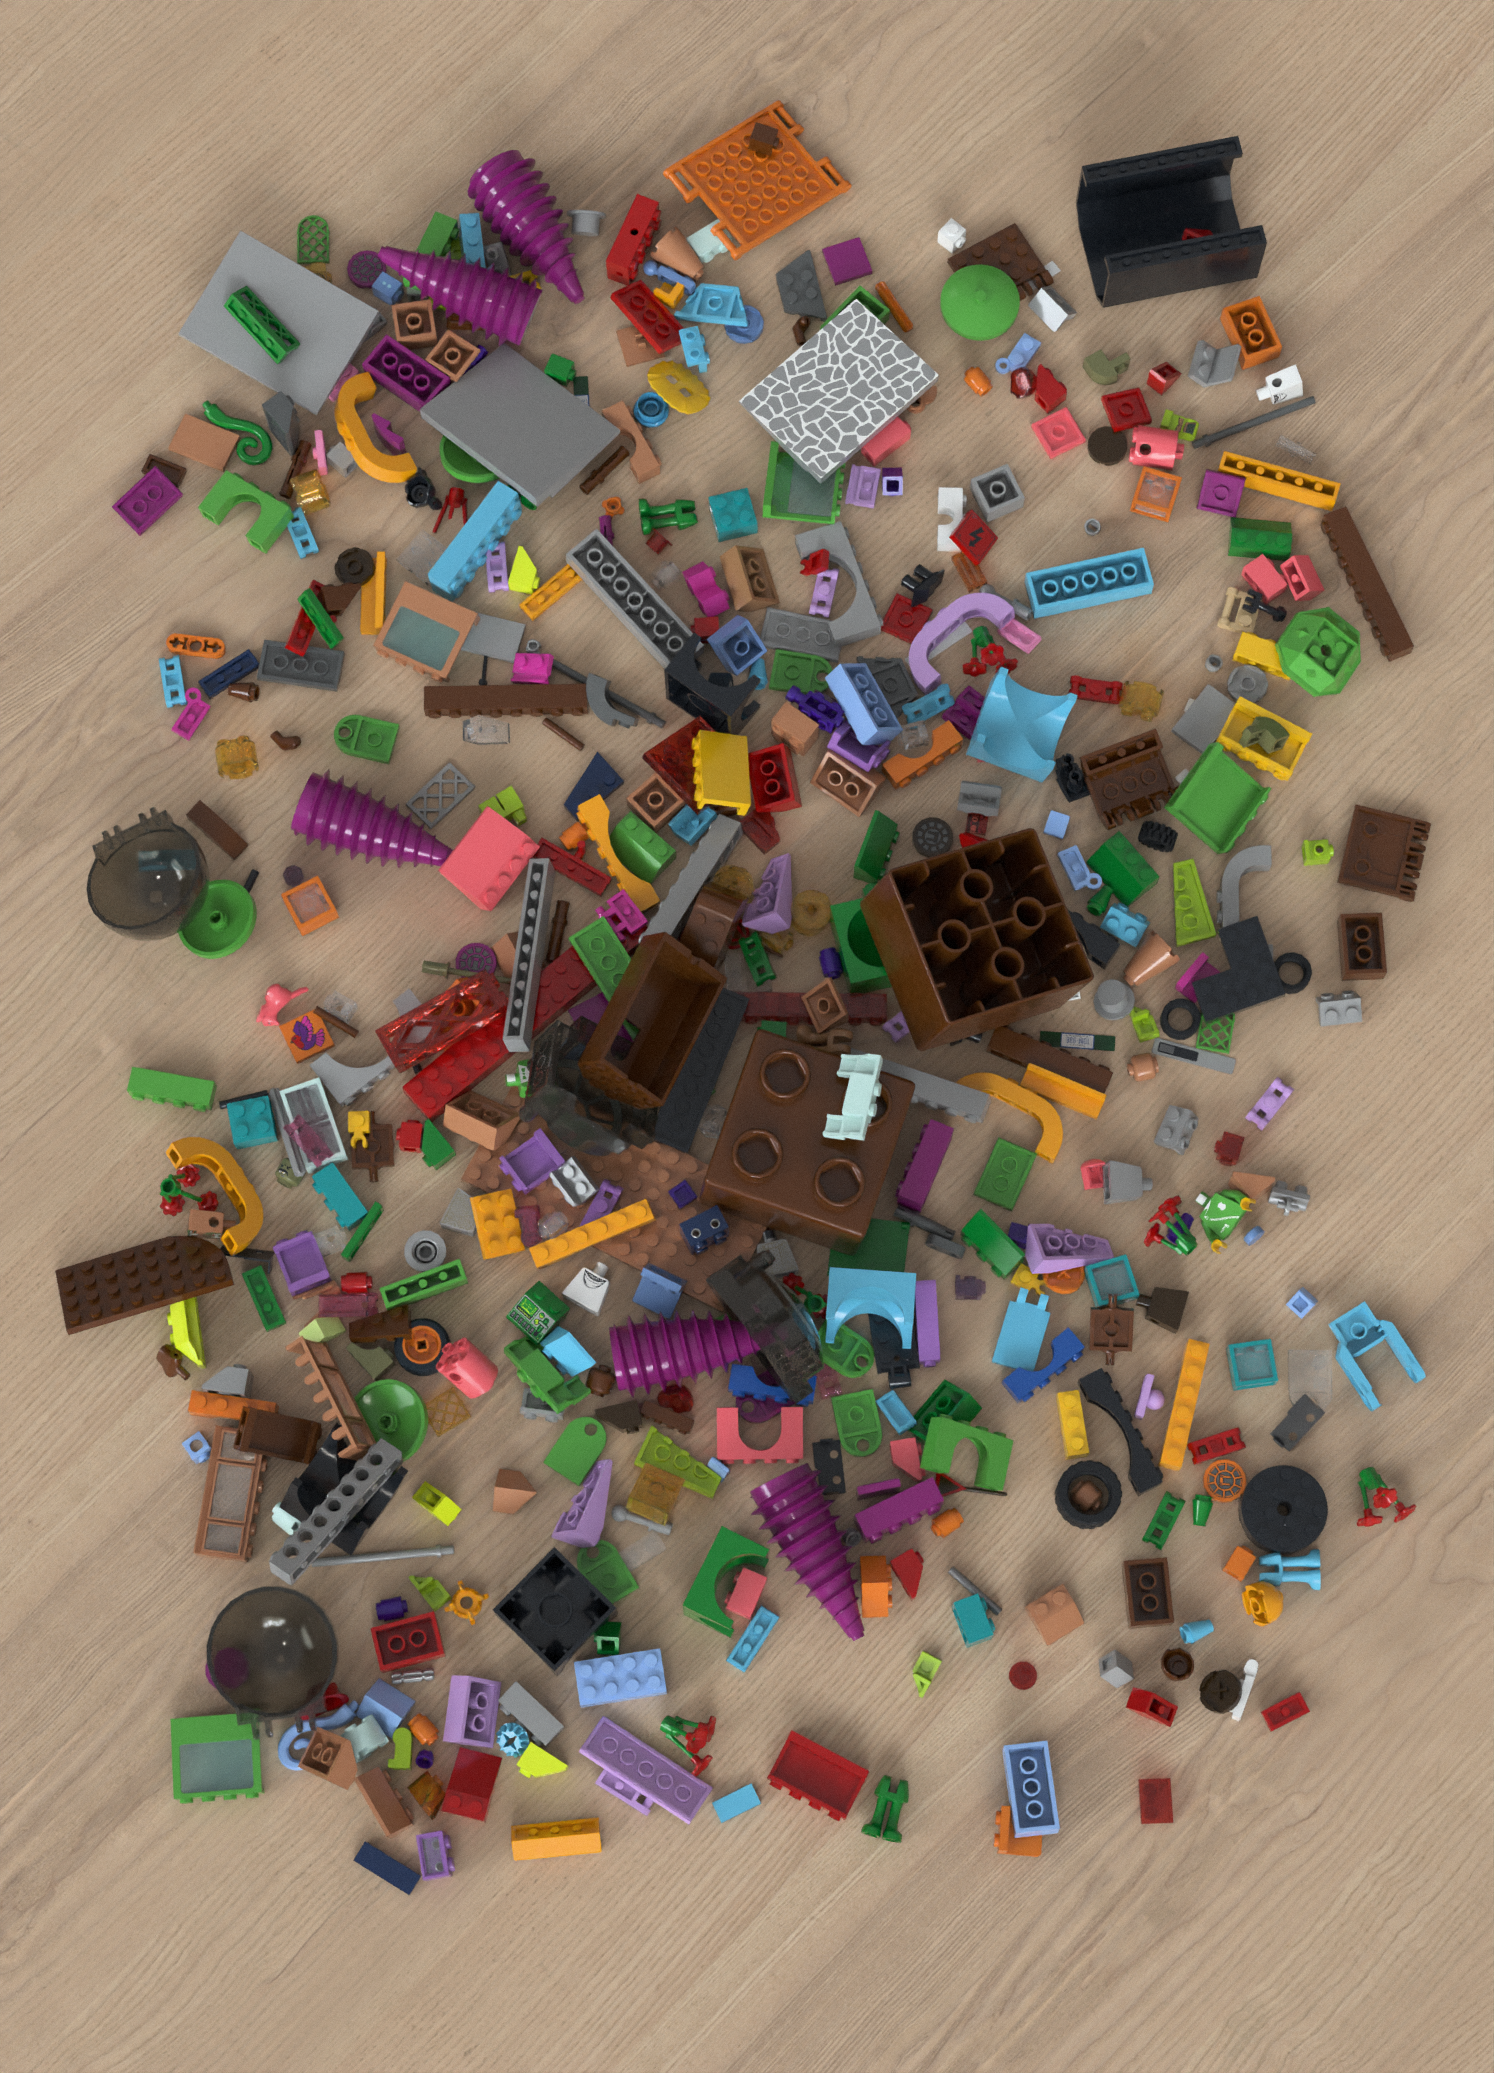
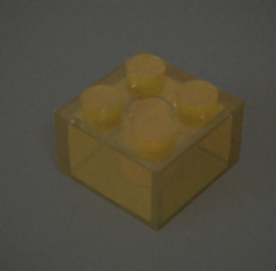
M645 1463L629 1495L626 1509L665 1526L682 1492L685 1479Z

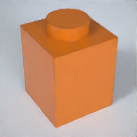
M1237 1546L1222 1571L1241 1582L1256 1559L1252 1555L1254 1552L1246 1546Z

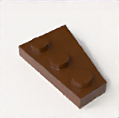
M408 1304L349 1323V1339L353 1343L375 1342L386 1338L387 1341H395L397 1337H404L405 1340L412 1339L411 1309Z

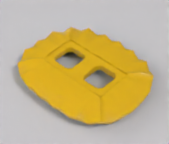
M673 360L668 362L661 361L659 364L649 368L647 374L648 382L652 389L671 408L681 413L693 414L701 411L708 405L710 401L709 390L704 388L703 382L699 381L698 377L693 375L689 369H685L682 363L677 364ZM672 375L678 382L672 384L666 377ZM685 388L691 396L685 397L680 390Z

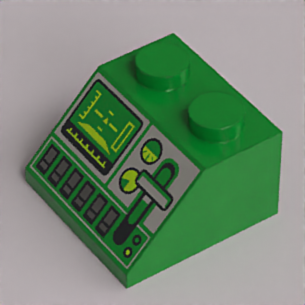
M538 1281L521 1297L506 1318L533 1343L538 1345L565 1320L570 1308L541 1281Z

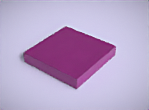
M859 237L822 249L835 286L872 274V268Z
M1206 469L1197 509L1236 518L1246 478Z
M895 1478L858 1486L856 1490L857 1501L900 1492V1479Z

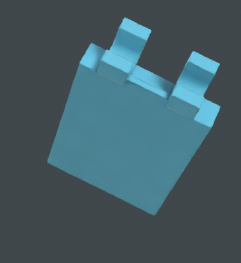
M1020 1288L1017 1301L1009 1302L992 1363L1015 1370L1021 1367L1027 1371H1034L1051 1314L1045 1311L1049 1298L1048 1295L1041 1294L1038 1305L1025 1302L1029 1290Z

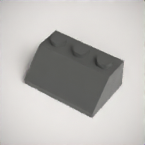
M280 391L263 403L262 407L269 430L292 457V455H295L298 447L300 434L298 423L300 420L296 415L297 411L294 408L295 403L289 395L285 396Z

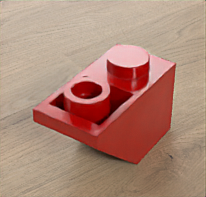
M1040 364L1036 374L1035 401L1049 414L1066 400L1067 389L1062 382H1058L1054 378L1049 368H1044Z

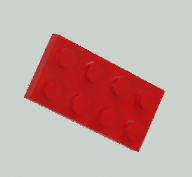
M641 279L612 293L611 300L659 354L682 344L679 330L684 329L683 326Z

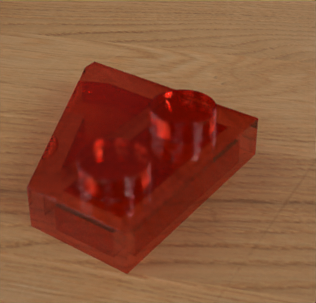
M755 808L739 821L741 822L743 833L764 855L779 844L780 837L775 828V821L771 816V812H757Z

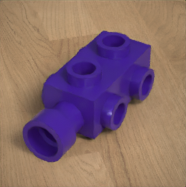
M793 685L785 697L789 702L797 703L799 711L819 724L820 729L830 734L835 728L842 725L845 720L843 718L844 711L841 706L836 702H828L820 692L813 693L809 691L807 694H804L800 688Z

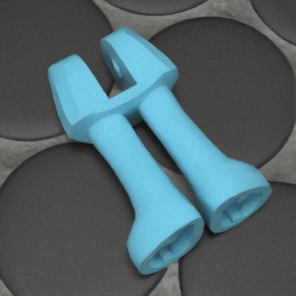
M1313 1549L1308 1555L1283 1557L1280 1552L1259 1557L1260 1566H1274L1275 1573H1260L1259 1582H1269L1280 1587L1281 1582L1309 1583L1313 1590H1320V1570L1283 1571V1567L1320 1568L1319 1549Z

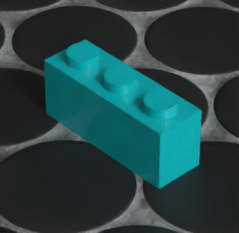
M333 1162L312 1176L314 1183L311 1185L318 1195L323 1193L326 1198L323 1202L330 1212L333 1209L338 1215L335 1219L342 1228L346 1226L350 1231L362 1223L368 1211Z

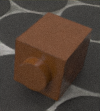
M756 122L748 149L771 156L773 149L777 150L779 145L778 129Z

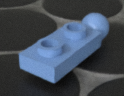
M648 260L644 263L643 271L646 275H657L659 281L666 282L673 287L678 282L684 285L686 295L694 294L696 286L690 277H683L677 274L671 267L666 268L662 265L659 267L654 260Z

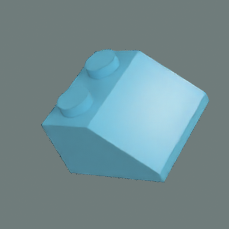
M557 1326L540 1342L544 1348L542 1350L543 1354L549 1360L553 1358L558 1363L555 1367L563 1375L567 1373L573 1377L596 1363L572 1334L560 1326Z

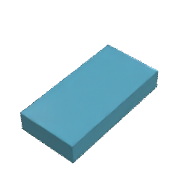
M894 1390L876 1400V1404L899 1436L917 1425V1421Z
M751 1783L712 1804L721 1823L760 1805L761 1802Z

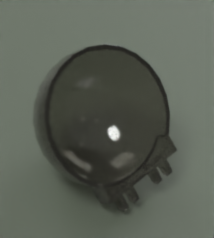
M155 807L150 808L152 817L147 819V816L142 812L138 814L140 823L122 831L116 825L113 827L115 835L111 836L106 830L102 832L103 841L92 846L96 858L89 872L86 888L88 902L93 913L107 928L125 938L140 941L165 939L185 929L202 910L208 895L210 882L207 859L197 840L183 827L174 824L173 818L166 810L158 813Z
M262 1586L244 1592L231 1600L218 1614L210 1630L207 1642V1665L214 1685L220 1695L235 1708L238 1726L251 1724L254 1740L260 1738L258 1722H265V1732L268 1738L273 1737L272 1720L295 1717L297 1732L303 1733L302 1716L308 1715L311 1731L317 1730L315 1714L327 1711L325 1692L335 1676L339 1661V1640L332 1620L326 1610L314 1598L294 1588Z

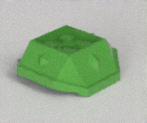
M1329 607L1296 613L1275 644L1283 673L1313 697L1339 694L1361 662L1360 632ZM1321 647L1325 650V656L1321 653Z

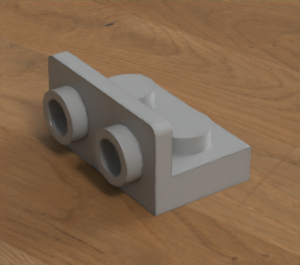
M575 1156L570 1157L560 1168L549 1173L552 1183L560 1189L566 1202L573 1207L583 1205L599 1190Z

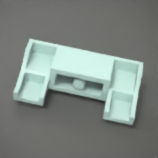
M841 1054L842 1059L837 1075L838 1077L849 1078L842 1108L843 1115L827 1114V1123L823 1136L840 1140L850 1138L864 1141L868 1123H871L872 1116L875 1117L876 1097L881 1094L882 1085L878 1079L883 1059L881 1055Z

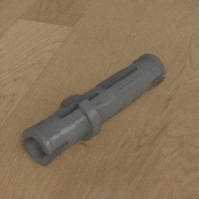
M900 1203L898 1204L893 1216L910 1223L912 1227L915 1225L931 1234L952 1241L956 1233L955 1230L921 1215L920 1211L915 1212L902 1206Z

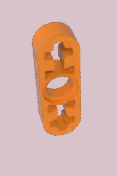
M174 633L166 640L167 647L173 654L219 659L226 653L223 641L218 638ZM176 640H179L180 644H178L177 647L174 648L173 644L171 643H175ZM193 642H200L202 644V647L197 651L190 648ZM216 645H219L220 649H217V652H214L212 648H215Z

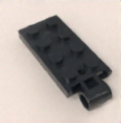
M868 1313L877 1374L888 1372L890 1390L911 1387L909 1369H920L913 1326L911 1349H903L902 1339L895 1325L880 1315Z

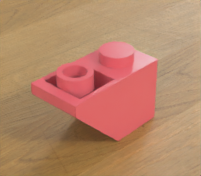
M915 1437L890 1441L889 1446L893 1466L916 1483H921L922 1477L926 1476L925 1469L920 1468L919 1456L922 1455L920 1442L916 1443Z

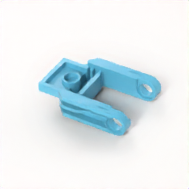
M1365 1301L1328 1324L1339 1341L1335 1359L1370 1411H1374L1382 1405L1379 1404L1371 1390L1373 1389L1353 1358L1365 1353L1384 1339L1414 1383H1418L1426 1378L1422 1367L1394 1324L1389 1321L1376 1319Z

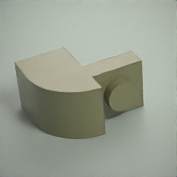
M1100 349L1084 358L1083 369L1094 382L1101 385H1112L1117 382L1118 374H1122L1128 369L1131 358L1126 352L1109 362Z
M1255 717L1253 723L1243 730L1239 743L1243 748L1258 743L1269 754L1282 749L1290 734L1281 724L1271 718Z

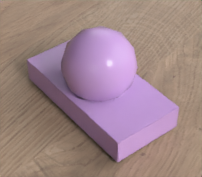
M1147 1374L1144 1377L1134 1414L1137 1419L1142 1420L1146 1406L1151 1410H1157L1165 1403L1164 1394L1157 1389H1151L1154 1375Z

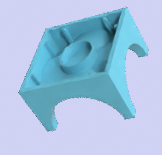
M1000 667L990 681L966 755L1042 783L1054 769L1056 763L1053 761L1055 749L1065 721L1078 695L1069 693L1063 696H1051L1034 692L1013 681L1008 675L1009 669Z
M830 1267L826 1311V1343L834 1344L839 1328L848 1319L859 1314L871 1313L891 1321L900 1333L902 1348L911 1349L916 1273Z

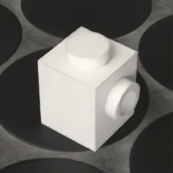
M951 218L938 231L937 242L953 254L965 243L966 229Z

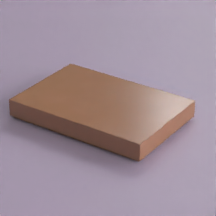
M185 414L168 448L172 452L224 472L240 440V435Z

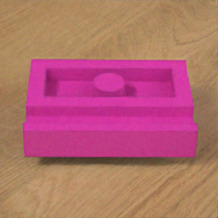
M516 653L512 670L514 675L511 678V682L515 684H549L548 676L551 675L554 656L551 654Z

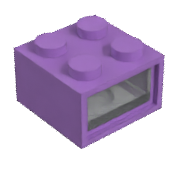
M442 1830L416 1835L423 1880L430 1881L451 1877L452 1871H455L454 1858L449 1857L448 1849H452L450 1835H446V1832Z

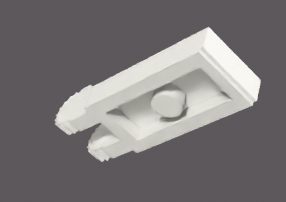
M1249 1659L1244 1667L1245 1680L1240 1679L1242 1686L1241 1699L1238 1705L1229 1711L1233 1713L1232 1719L1236 1721L1241 1720L1258 1671V1662L1253 1659Z

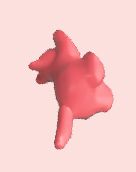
M279 984L271 985L265 994L266 1004L261 1006L256 1022L262 1021L264 1026H278L280 1023L277 1020V1013L290 1000L307 992L309 989L301 987L291 992Z

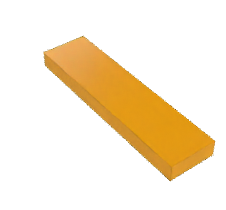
M567 564L519 604V607L534 621L578 584L582 578Z

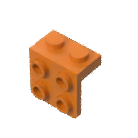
M1001 1806L1000 1811H996L995 1824L999 1825L998 1833L994 1834V1847H997V1854L1039 1857L1042 1851V1835L1014 1838L1011 1806Z

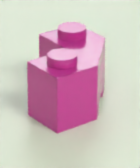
M702 561L682 572L689 591L697 599L698 606L706 617H714L730 609L727 602L730 600L725 589L721 590L716 585L714 580L716 574L712 566L708 567Z

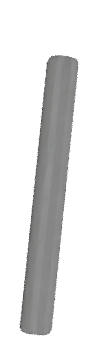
M272 1088L268 1094L293 1173L296 1177H302L305 1175L306 1169L279 1092L280 1089Z

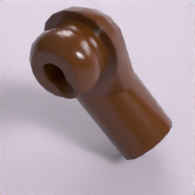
M808 316L799 318L792 328L798 346L806 343L804 333L811 323Z
M278 730L270 736L282 750H293L301 745L300 737H283Z

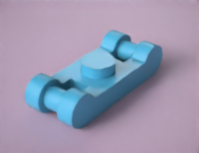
M299 506L295 508V511H292L294 515L292 520L299 518V521L294 523L290 521L287 528L299 557L302 559L312 552L313 554L318 553L319 549L302 508ZM309 541L310 545L302 547L301 543Z
M175 655L170 659H165V657L159 658L167 708H171L176 704H181V706L187 705L179 655ZM174 666L173 670L167 671V667ZM178 691L179 696H171V692Z
M941 684L933 692L912 703L903 705L902 710L907 715L908 725L915 726L954 705L955 701L949 693V685Z

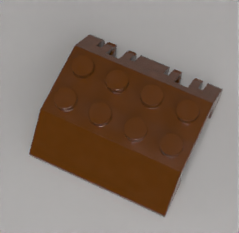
M1156 729L1080 757L1084 782L1090 792V797L1098 817L1107 830L1115 828L1116 824L1118 826L1123 825V819L1120 816L1122 813L1131 822L1135 820V817L1139 819L1154 813V810L1156 812L1160 811L1161 805L1158 800L1162 799L1167 804L1179 787H1175L1162 755L1163 745Z

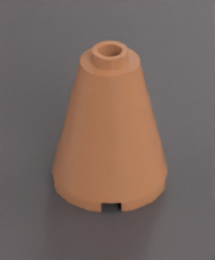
M676 226L674 227V232L670 230L655 246L658 249L656 253L652 251L650 254L654 260L666 267L673 268L683 277L688 276L692 280L698 281L705 273L703 271L705 266Z
M1152 930L1123 970L1125 974L1123 978L1130 986L1133 984L1139 986L1175 965L1181 959Z

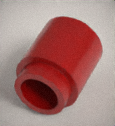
M351 1272L341 1275L342 1292H347L348 1294L368 1293L369 1288L373 1287L372 1276H368V1272Z

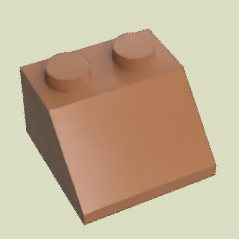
M448 330L426 357L425 361L447 375L450 381L457 382L481 351Z
M1063 1584L1033 1601L1024 1609L1047 1646L1084 1624L1075 1602Z

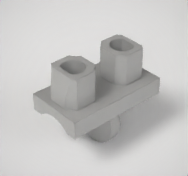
M503 242L483 246L488 267L494 262L495 271L502 273L509 266ZM509 266V276H511L512 273Z
M1278 1180L1275 1187L1271 1190L1268 1203L1275 1204L1277 1208L1284 1209L1283 1215L1288 1216L1290 1211H1306L1310 1200V1195H1307V1187L1298 1185L1294 1191L1287 1190L1288 1184L1286 1182Z

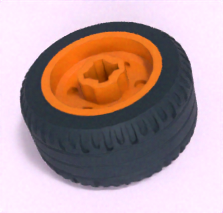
M427 1318L412 1320V1339L405 1340L404 1337H397L395 1339L394 1351L400 1365L413 1375L429 1376L438 1372L436 1364L443 1355L442 1349L447 1343L451 1342L448 1333L443 1326L434 1320ZM420 1345H421V1346H425V1345H426L427 1348H426V1349H420L419 1346H420Z

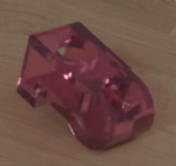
M539 1205L520 1206L514 1210L515 1218H521L523 1230L521 1241L525 1246L532 1247L543 1238Z

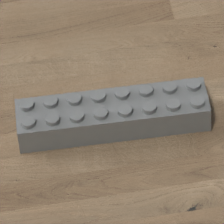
M598 529L594 530L566 554V562L665 669L693 633ZM701 641L696 648L694 660L704 653V645Z

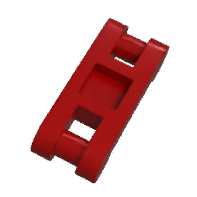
M1076 675L1071 676L1070 684L1072 685L1068 694L1078 695L1077 699L1116 705L1121 703V696L1119 695L1123 688L1122 682L1088 679ZM1080 686L1085 687V692H1084V691H1080V690H1079V687H1080ZM1106 690H1111L1112 694L1106 695Z
M1239 1427L1188 1443V1450L1193 1455V1464L1197 1465L1245 1449L1246 1445L1241 1441ZM1232 1438L1234 1444L1229 1446L1226 1439ZM1205 1446L1207 1453L1201 1455L1199 1448Z

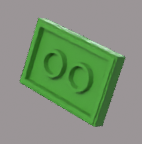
M998 1137L973 1195L1012 1211L1037 1154Z

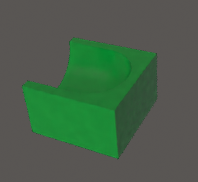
M863 898L830 906L829 921L844 970L843 974L849 997L892 987L860 907V902Z

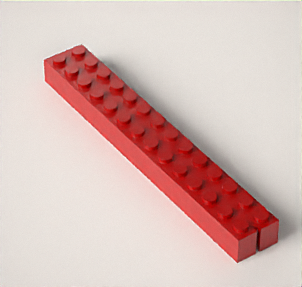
M616 915L611 917L616 926L621 923ZM646 925L632 935L627 929L622 932L626 939L621 944L630 957L634 955L638 948L639 937L648 928ZM573 946L541 971L531 1040L597 986ZM508 999L402 1087L404 1094L426 1119L434 1122L445 1112L446 1104L472 1090L516 1053L509 1052L503 1041Z

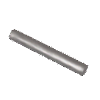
M954 1566L949 1570L948 1573L971 1594L975 1595L978 1593L980 1598L983 1597L987 1608L996 1616L1003 1610Z

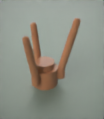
M334 1280L293 1296L294 1300L302 1297L306 1300L321 1294L325 1301L330 1300L304 1325V1328L339 1301L337 1297L341 1295V1291Z

